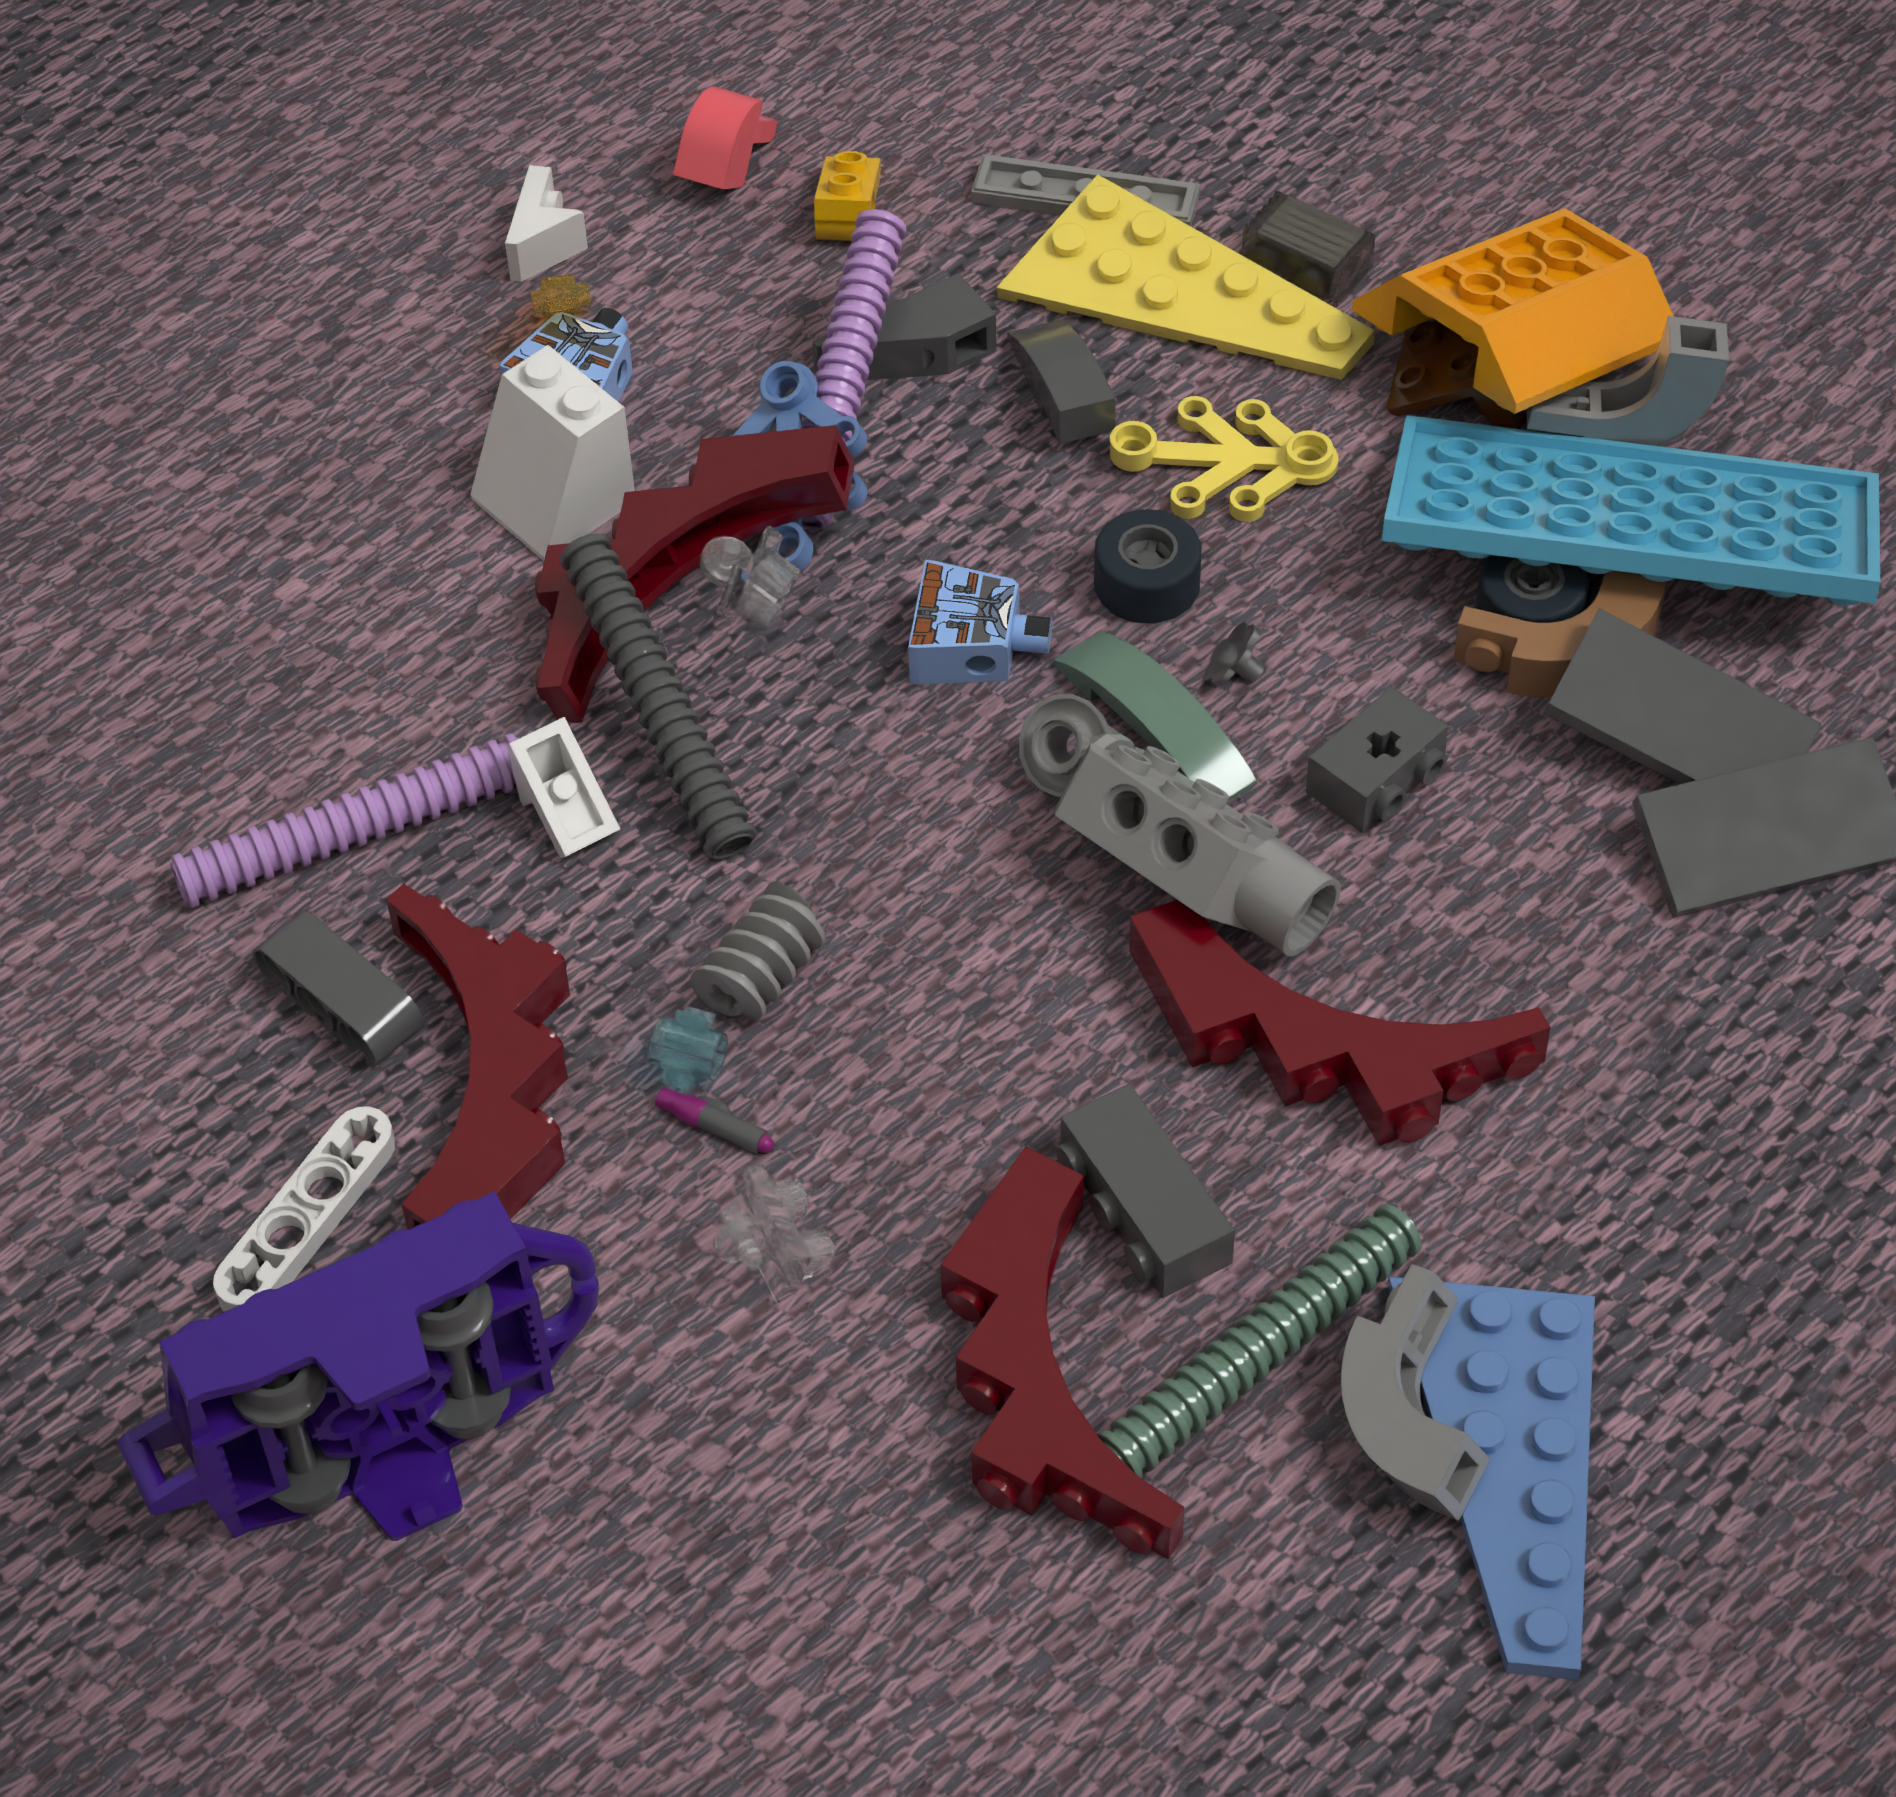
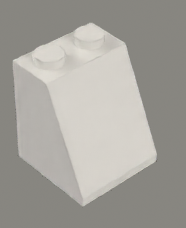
M546 345L502 374L470 494L471 500L544 561L548 545L571 543L577 538L589 534L620 513L625 492L635 491L625 407L549 345Z

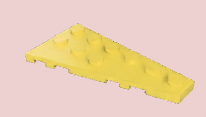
M1098 174L996 287L997 298L1016 303L1018 299L1045 305L1046 310L1062 314H1067L1070 311L1099 318L1105 324L1184 343L1192 340L1217 346L1218 351L1234 355L1242 352L1272 359L1276 365L1342 380L1374 344L1375 330Z

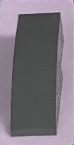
M1057 320L1007 332L1009 342L1041 416L1047 415L1059 444L1112 432L1115 428L1116 398L1092 352L1069 324L1063 320Z

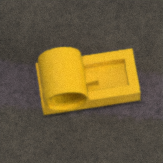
M844 151L837 153L834 157H825L814 198L816 240L851 241L852 232L856 228L855 220L857 215L862 211L875 209V200L881 175V158H867L865 154L857 151Z

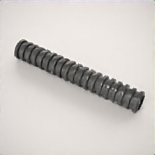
M600 533L579 537L563 550L559 562L568 571L567 578L569 582L576 586L575 594L581 602H584L583 610L591 618L593 630L596 633H600L599 642L603 648L608 649L607 658L611 664L616 665L614 672L617 678L624 681L622 685L624 693L632 697L630 701L632 709L640 713L638 717L640 725L648 729L646 734L648 741L652 745H656L654 751L656 757L660 761H664L662 768L664 773L668 777H672L671 787L673 791L680 794L679 803L681 807L689 810L687 812L689 823L692 826H697L695 835L701 843H705L703 851L706 857L722 860L735 856L750 846L756 838L757 830L751 823H746L749 815L745 808L739 806L740 797L738 793L730 790L732 788V781L727 774H723L724 765L718 757H714L716 749L710 741H706L708 733L702 725H698L700 717L694 709H690L691 699L686 693L682 692L683 683L678 677L674 676L675 668L670 661L666 660L667 652L662 645H659L657 632L654 629H650L651 620L647 614L642 613L643 604L640 599L635 597V588L627 581L628 574L619 565L620 558L618 554L611 550L612 542L610 538ZM730 847H740L728 854L719 855L721 851Z

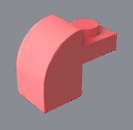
M715 86L707 88L694 103L686 120L673 175L720 189L742 187L746 179L753 144L771 142L775 136L778 120L760 115L763 100Z

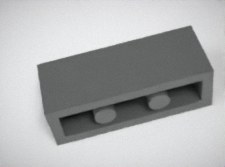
M1130 1083L1061 1116V1145L1056 1147L1058 1162L1084 1175L1083 1183L1091 1194L1090 1205L1096 1220L1106 1232L1115 1229L1126 1244L1124 1246V1253L1128 1265L1140 1282L1150 1279L1162 1298H1165L1233 1264L1234 1228Z

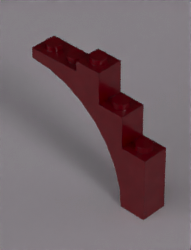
M836 425L701 439L697 462L689 470V486L624 493L620 516L614 519L612 525L613 539H610L612 542L611 550L618 554L620 558L619 565L626 570L628 574L627 581L634 586L635 597L641 600L644 611L685 574L714 554L756 533L801 518L847 510L855 463ZM570 543L548 545L542 571L537 573L535 579V591L538 602L541 606L546 607L551 615L546 627L548 643L543 664L539 665L536 670V689L540 699L546 701L557 720L565 717L567 722L582 723L594 685L608 661V649L601 646L599 642L600 633H596L593 630L591 618L583 610L584 602L577 598L575 594L576 586L569 582L567 578L568 571L559 562L561 553Z
M403 883L386 899L393 933L428 962L453 994L469 1029L471 1038L468 1084L456 1125L433 1167L401 1204L407 1230L443 1215L450 1207L459 1202L476 1200L494 1191L509 1218L512 1219L565 1165L561 1130L547 1113L538 1108L568 1079L564 1058V1045L549 1027L542 1024L570 996L566 971L567 964L564 957L554 946L545 941L537 943L517 929L499 945L493 935L480 926L471 928L453 916L449 908L433 895L424 897Z
M1179 900L1130 916L1129 952L1192 1068L1210 1061L1214 1064L1229 1063L1238 1058L1245 1049L1252 1047L1284 1106L1305 1100L1307 1103L1324 1101L1331 1097L1339 1087L1345 1085L1379 1146L1397 1139L1403 1143H1410L1426 1136L1434 1126L1439 1124L1443 1098L1447 1097L1451 1101L1465 1099L1474 1094L1484 1083L1507 1076L1509 1079L1523 1078L1534 1072L1542 1062H1545L1551 1027L1539 1007L1492 1020L1450 1024L1381 1020L1335 1009L1288 989L1244 960L1212 929L1205 917H1202Z
M1025 1146L940 1264L942 1298L946 1300L950 1309L958 1316L971 1322H977L982 1318L955 1357L957 1390L961 1391L965 1401L976 1410L989 1415L999 1411L971 1452L972 1484L976 1485L979 1494L993 1506L1002 1510H1011L1015 1506L1030 1515L1035 1513L1045 1496L1049 1495L1052 1497L1055 1506L1068 1517L1078 1521H1086L1090 1517L1111 1528L1117 1540L1128 1549L1140 1554H1147L1152 1550L1169 1559L1183 1538L1184 1506L1138 1477L1100 1440L1073 1401L1053 1354L1047 1320L1048 1292L1061 1248L1083 1210L1084 1175Z

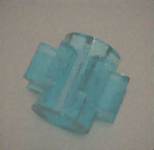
M686 1006L684 1011H676L675 1019L663 1016L658 1021L649 1046V1062L664 1068L661 1083L691 1091L693 1085H699L702 1078L714 1081L718 1077L727 1053L728 1036L726 1033L712 1029L716 1014Z

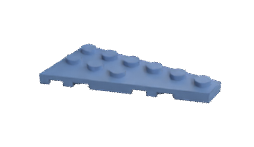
M1389 1277L1387 1287L1389 1294L1398 1284L1402 1283L1404 1278ZM1444 1282L1458 1298V1302L1425 1365L1420 1389L1427 1417L1466 1432L1490 1458L1460 1519L1469 1553L1472 1555L1482 1587V1597L1505 1672L1579 1680L1582 1658L1595 1296Z

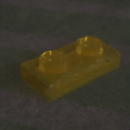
M574 274L540 279V290L530 291L529 299L533 320L551 318L555 313L560 312L568 314L589 312L592 306L588 282L575 284Z

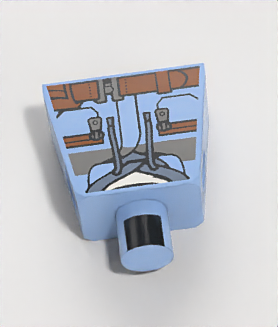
M611 308L600 309L591 322L565 312L555 313L499 365L501 376L546 345H549L619 402L633 373L629 339L625 336V333L628 331L627 321L619 312Z
M925 560L908 645L910 683L936 684L1008 681L1013 651L1049 654L1052 636V617L1021 615L1019 584L1012 578L934 560Z

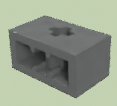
M1391 686L1309 756L1306 793L1357 830L1364 833L1378 819L1385 822L1392 819L1402 808L1407 794L1419 783L1427 786L1440 776L1448 760V756L1445 754L1448 725Z

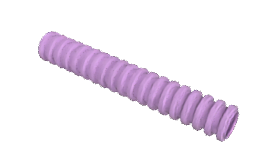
M878 209L862 211L856 217V228L851 235L852 244L847 250L848 259L843 266L844 275L839 281L840 291L834 299L836 307L831 311V323L827 326L826 330L827 339L822 345L823 355L817 363L819 371L814 375L818 383L817 397L841 416H851L856 420L855 414L861 408V400L859 398L864 395V382L869 377L868 366L874 358L872 350L877 346V334L882 327L881 318L885 315V303L890 296L889 287L894 281L893 271L898 266V255L902 250V239L907 231L905 223L900 218L890 212ZM807 419L802 422V429L817 427ZM851 430L842 435L844 442L852 438ZM831 514L802 518L803 522L817 525H802V529L816 531L827 528L831 523Z
M513 733L504 735V742L498 744L496 740H489L486 742V748L483 750L473 746L468 748V755L461 757L459 753H453L449 756V762L443 764L441 760L437 759L431 762L430 769L424 770L422 766H417L413 768V775L406 777L402 772L395 774V781L389 784L385 779H381L376 782L375 789L369 790L367 786L359 787L358 795L353 797L345 792L339 795V802L332 803L330 799L321 801V808L314 810L311 806H306L302 809L303 815L295 817L292 812L284 814V821L277 824L274 819H270L265 822L266 828L258 830L255 826L248 827L247 835L239 837L234 832L228 835V842L220 844L219 840H212L209 842V849L202 851L199 846L190 849L191 855L184 858L180 853L173 854L170 865L181 896L186 904L188 903L191 908L199 906L200 898L207 896L210 901L218 899L217 892L225 889L228 894H233L237 892L236 885L245 883L249 888L256 885L255 878L263 876L267 881L274 879L275 871L282 869L283 873H290L293 871L292 865L300 862L303 867L311 865V858L319 856L321 860L329 859L330 851L337 849L341 854L348 852V845L355 842L357 846L361 847L366 845L367 838L373 835L375 839L381 840L385 838V831L392 829L395 833L403 832L404 824L410 822L412 826L416 827L422 824L423 817L429 816L432 820L440 818V811L447 809L449 813H455L459 810V804L465 802L467 806L471 807L477 804L478 797L483 796L486 800L495 798V791L501 789L503 793H510L513 791V784H516L507 744L519 738Z

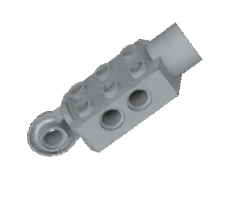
M1074 694L1052 695L1037 703L1025 718L1019 736L1021 763L1027 777L1040 790L1056 797H1061L1055 807V816L1202 917L1253 932L1286 956L1291 957L1301 953L1325 928L1339 901L1341 884L1337 879L1278 839L1276 835L1279 829L1273 823L1251 812H1245L1242 815L1226 804L1229 795L1225 791L1202 779H1196L1193 782L1177 770L1181 765L1180 762L1168 753L1148 746L1146 750L1135 747L1130 739L1107 724L1104 715L1089 700ZM1071 733L1074 734L1076 739V750L1072 758L1069 757L1067 752V741Z

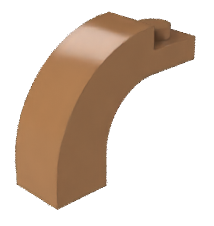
M1613 570L1605 573L1596 599L1586 610L1572 618L1551 623L1529 622L1464 606L1458 622L1454 660L1467 663L1473 669L1481 672H1493L1496 670L1508 673L1507 693L1530 697H1552L1599 608L1655 636L1662 614L1667 581H1652L1637 573Z

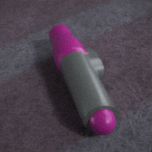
M663 1087L656 1097V1107L669 1112L680 1122L692 1128H699L756 1155L759 1152L768 1153L774 1148V1141L768 1135L767 1130L730 1114L729 1107L714 1098L678 1093L667 1087Z

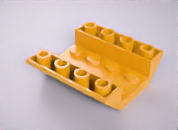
M1566 208L1401 274L1353 300L1352 311L1374 324L1377 329L1391 336L1434 318L1459 334L1465 341L1478 346L1473 388L1495 401L1501 408L1509 410L1514 414L1657 352L1667 317L1673 316L1648 257Z

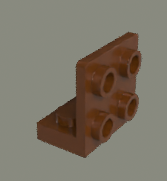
M1437 320L1423 322L1405 331L1386 406L1390 414L1401 416L1473 397L1476 409L1480 414L1486 415L1492 426L1520 429L1524 410L1514 414L1509 410L1501 408L1495 401L1473 388L1479 349L1475 344L1465 341L1459 334Z

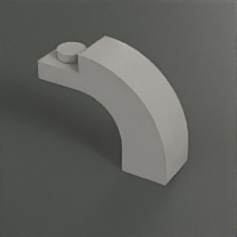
M1668 316L1659 348L1646 366L1636 373L1619 380L1586 382L1527 408V429L1653 446L1672 439L1694 424L1706 412L1720 390L1729 363L1727 324Z
M1411 1264L1402 1283L1398 1284L1391 1291L1386 1302L1385 1316L1381 1324L1357 1315L1350 1330L1343 1355L1341 1370L1342 1400L1348 1422L1359 1444L1394 1483L1420 1504L1459 1521L1490 1458L1466 1432L1425 1416L1420 1399L1422 1374L1458 1302V1298L1435 1272Z

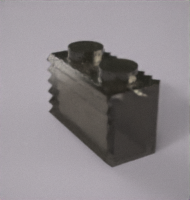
M1276 190L1274 196L1269 198L1268 203H1264L1261 211L1258 210L1256 216L1251 218L1250 223H1246L1243 229L1242 256L1329 305L1338 308L1372 269L1376 234Z

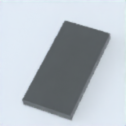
M1600 608L1595 614L1543 712L1679 784L1805 754L1808 752L1822 724Z
M1873 737L1639 794L1632 802L1673 918L1896 862V798Z

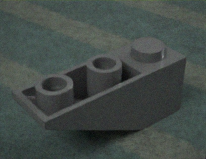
M959 273L936 284H931L923 290L887 306L885 315L881 318L882 327L877 334V346L872 350L874 358L868 366L869 377L867 380L950 374L996 352V313ZM826 335L812 341L814 375L819 371L817 363L823 355L822 345L827 339Z

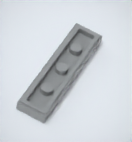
M983 154L971 191V202L1062 215L1098 174L1185 224L1192 226L1200 195V184Z

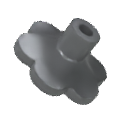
M1246 622L1236 626L1229 638L1221 641L1213 651L1210 659L1211 663L1205 671L1203 680L1210 685L1215 684L1221 687L1236 673L1250 684L1255 682L1265 668V664L1252 655L1253 646L1260 636V629L1256 625H1248Z

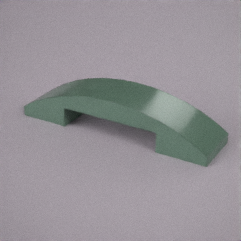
M1100 631L1053 660V665L1090 701L1100 697L1151 747L1160 749L1177 759L1181 764L1177 771L1193 782L1196 779H1202L1214 784L1229 795L1227 802L1256 785L1257 779L1249 766L1208 711L1173 675L1134 645L1117 636Z

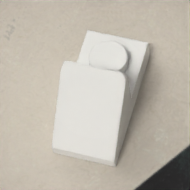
M529 165L505 242L511 281L522 282L588 248L584 214L580 210L563 208L561 191H554L551 167Z
M565 717L507 744L520 801L523 807L533 803L560 858H564L620 830Z

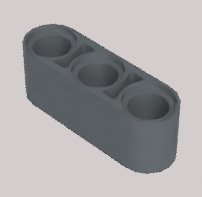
M302 911L252 950L253 958L258 968L269 981L274 977L286 986L281 990L310 1016H313L315 1013L320 1015L327 1021L323 1026L353 1053L359 1049L370 1058L365 1062L370 1067L376 1066L424 1027L422 1013L411 997L320 919L308 911Z

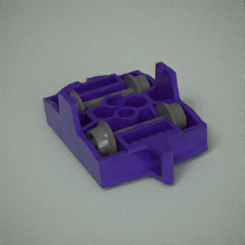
M494 1191L476 1200L459 1202L450 1207L443 1215L412 1229L394 1231L382 1238L378 1244L280 1288L260 1291L248 1298L244 1304L215 1317L188 1323L176 1334L159 1341L166 1409L123 1434L117 1441V1445L149 1513L160 1515L207 1499L233 1538H237L252 1530L297 1520L310 1513L323 1510L342 1498L355 1496L389 1539L398 1541L460 1512L463 1504L449 1454L452 1447L467 1440L483 1436L493 1428L505 1423L537 1398L554 1391L551 1376L552 1368L589 1322L598 1304L599 1282L595 1275L596 1264L594 1257L584 1242L572 1236L512 1223ZM553 1265H565L568 1268L569 1276L572 1278L571 1296L557 1313L543 1320L539 1296L533 1285L532 1276L543 1268ZM181 1444L193 1465L167 1480L154 1452Z

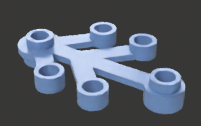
M792 361L777 362L764 372L760 382L762 403L733 435H730L768 432L775 424L776 431L802 429V417H804L817 427L836 425L841 436L847 431L855 430L852 438L845 442L851 457L859 454L867 443V434L860 423L854 417L841 416L817 397L818 383L814 374L805 365ZM797 387L792 394L784 397L789 389ZM855 471L852 477V483L855 484V487L849 494L848 511L860 507L865 502L868 494L866 484ZM801 518L766 530L761 538L760 550L763 557L774 570L782 574H793L801 572L809 565L813 555V543L811 538L802 529ZM798 546L792 555L784 558L788 549Z

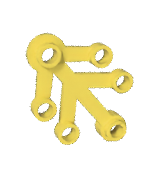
M1189 396L1179 403L1177 421L1184 430L1201 432L1214 444L1157 441V435L1152 427L1139 421L1123 422L1117 425L1110 434V459L1114 465L1125 471H1141L1148 468L1151 464L1212 467L1191 482H1182L1172 488L1170 508L1175 515L1185 519L1200 516L1205 510L1206 500L1254 469L1272 471L1252 486L1242 485L1236 487L1231 492L1229 512L1235 519L1242 522H1252L1259 519L1264 513L1267 502L1296 483L1303 485L1322 484L1330 480L1338 469V453L1332 441L1326 435L1311 430L1295 434L1271 414L1270 407L1265 402L1258 399H1248L1237 406L1235 424L1237 429L1244 434H1260L1273 447H1262L1252 444L1213 411L1212 404L1207 399L1200 396ZM1190 411H1199L1204 415L1200 417H1192L1187 415L1186 413ZM1249 414H1256L1261 416L1262 418L1258 420H1249L1244 416ZM1192 497L1197 501L1187 504L1179 501V499ZM1250 500L1255 502L1256 505L1245 507L1238 504V502Z

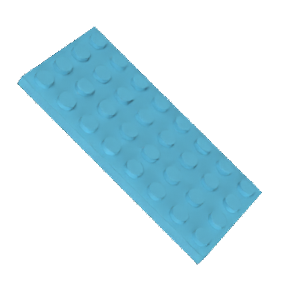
M1406 415L1384 517L1382 541L1394 542L1408 550H1425L1429 547L1457 550L1461 555L1470 558H1485L1490 555L1518 558L1521 562L1532 566H1545L1550 563L1579 566L1584 571L1595 574H1605L1613 570L1637 573L1646 579L1658 582H1666L1674 578L1700 581L1708 587L1720 590L1739 586L1762 589L1770 595L1784 598L1802 594L1825 597L1827 600L1839 605H1856L1860 602L1876 604L1880 587L1879 473Z

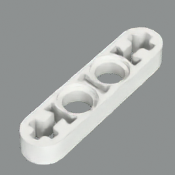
M369 1106L356 1107L342 1114L330 1127L217 1268L214 1274L213 1287L220 1307L224 1312L244 1304L248 1298L260 1291L277 1289L293 1282L391 1158L395 1150V1138L392 1125L386 1114L379 1109ZM371 1130L375 1132L376 1142L371 1143L364 1140L354 1150L351 1136L356 1134L364 1137ZM350 1156L352 1157L354 1169L346 1162ZM333 1177L344 1183L341 1191L329 1199L318 1200L307 1194L310 1186L322 1178ZM294 1226L304 1231L302 1240L296 1246L289 1249H277L268 1244L271 1234L282 1227ZM256 1254H258L260 1258L264 1261V1264L260 1268L258 1265ZM255 1276L259 1289L255 1292L244 1289L236 1296L233 1284L236 1281L247 1284Z

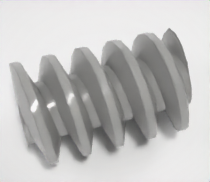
M779 881L769 883L764 890V895L757 897L752 903L749 913L743 914L734 925V930L727 932L720 941L719 948L713 949L705 958L704 965L697 967L690 976L691 985L697 997L709 1008L721 1015L728 1017L742 1015L750 1020H760L767 1011L765 1002H775L781 995L780 984H790L796 977L795 967H805L811 959L810 950L820 949L826 941L825 932L816 920L810 904L792 887Z

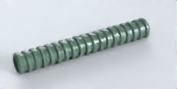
M1381 1204L1375 1209L1373 1216H1366L1358 1224V1228H1351L1343 1236V1240L1335 1241L1328 1248V1253H1320L1313 1260V1265L1304 1266L1298 1272V1278H1289L1283 1284V1290L1273 1291L1268 1296L1267 1302H1260L1252 1309V1315L1242 1316L1237 1321L1236 1328L1229 1327L1221 1335V1341L1213 1340L1206 1346L1205 1353L1195 1354L1189 1361L1190 1366H1180L1174 1372V1379H1164L1158 1386V1392H1148L1142 1399V1405L1133 1404L1126 1411L1127 1418L1117 1417L1110 1424L1111 1431L1101 1430L1097 1436L1142 1479V1471L1151 1472L1159 1464L1158 1458L1167 1459L1175 1451L1174 1445L1183 1446L1191 1438L1190 1432L1199 1433L1206 1426V1419L1215 1420L1222 1413V1407H1231L1238 1400V1394L1245 1395L1253 1388V1381L1261 1382L1269 1375V1369H1277L1285 1361V1356L1292 1357L1300 1349V1344H1308L1316 1336L1315 1331H1324L1331 1324V1319H1338L1346 1312V1306L1353 1307L1360 1301L1361 1294H1369L1376 1287V1282L1385 1281L1392 1274V1270H1398L1406 1263L1407 1257H1414L1422 1249V1242L1413 1221L1400 1209L1390 1204Z

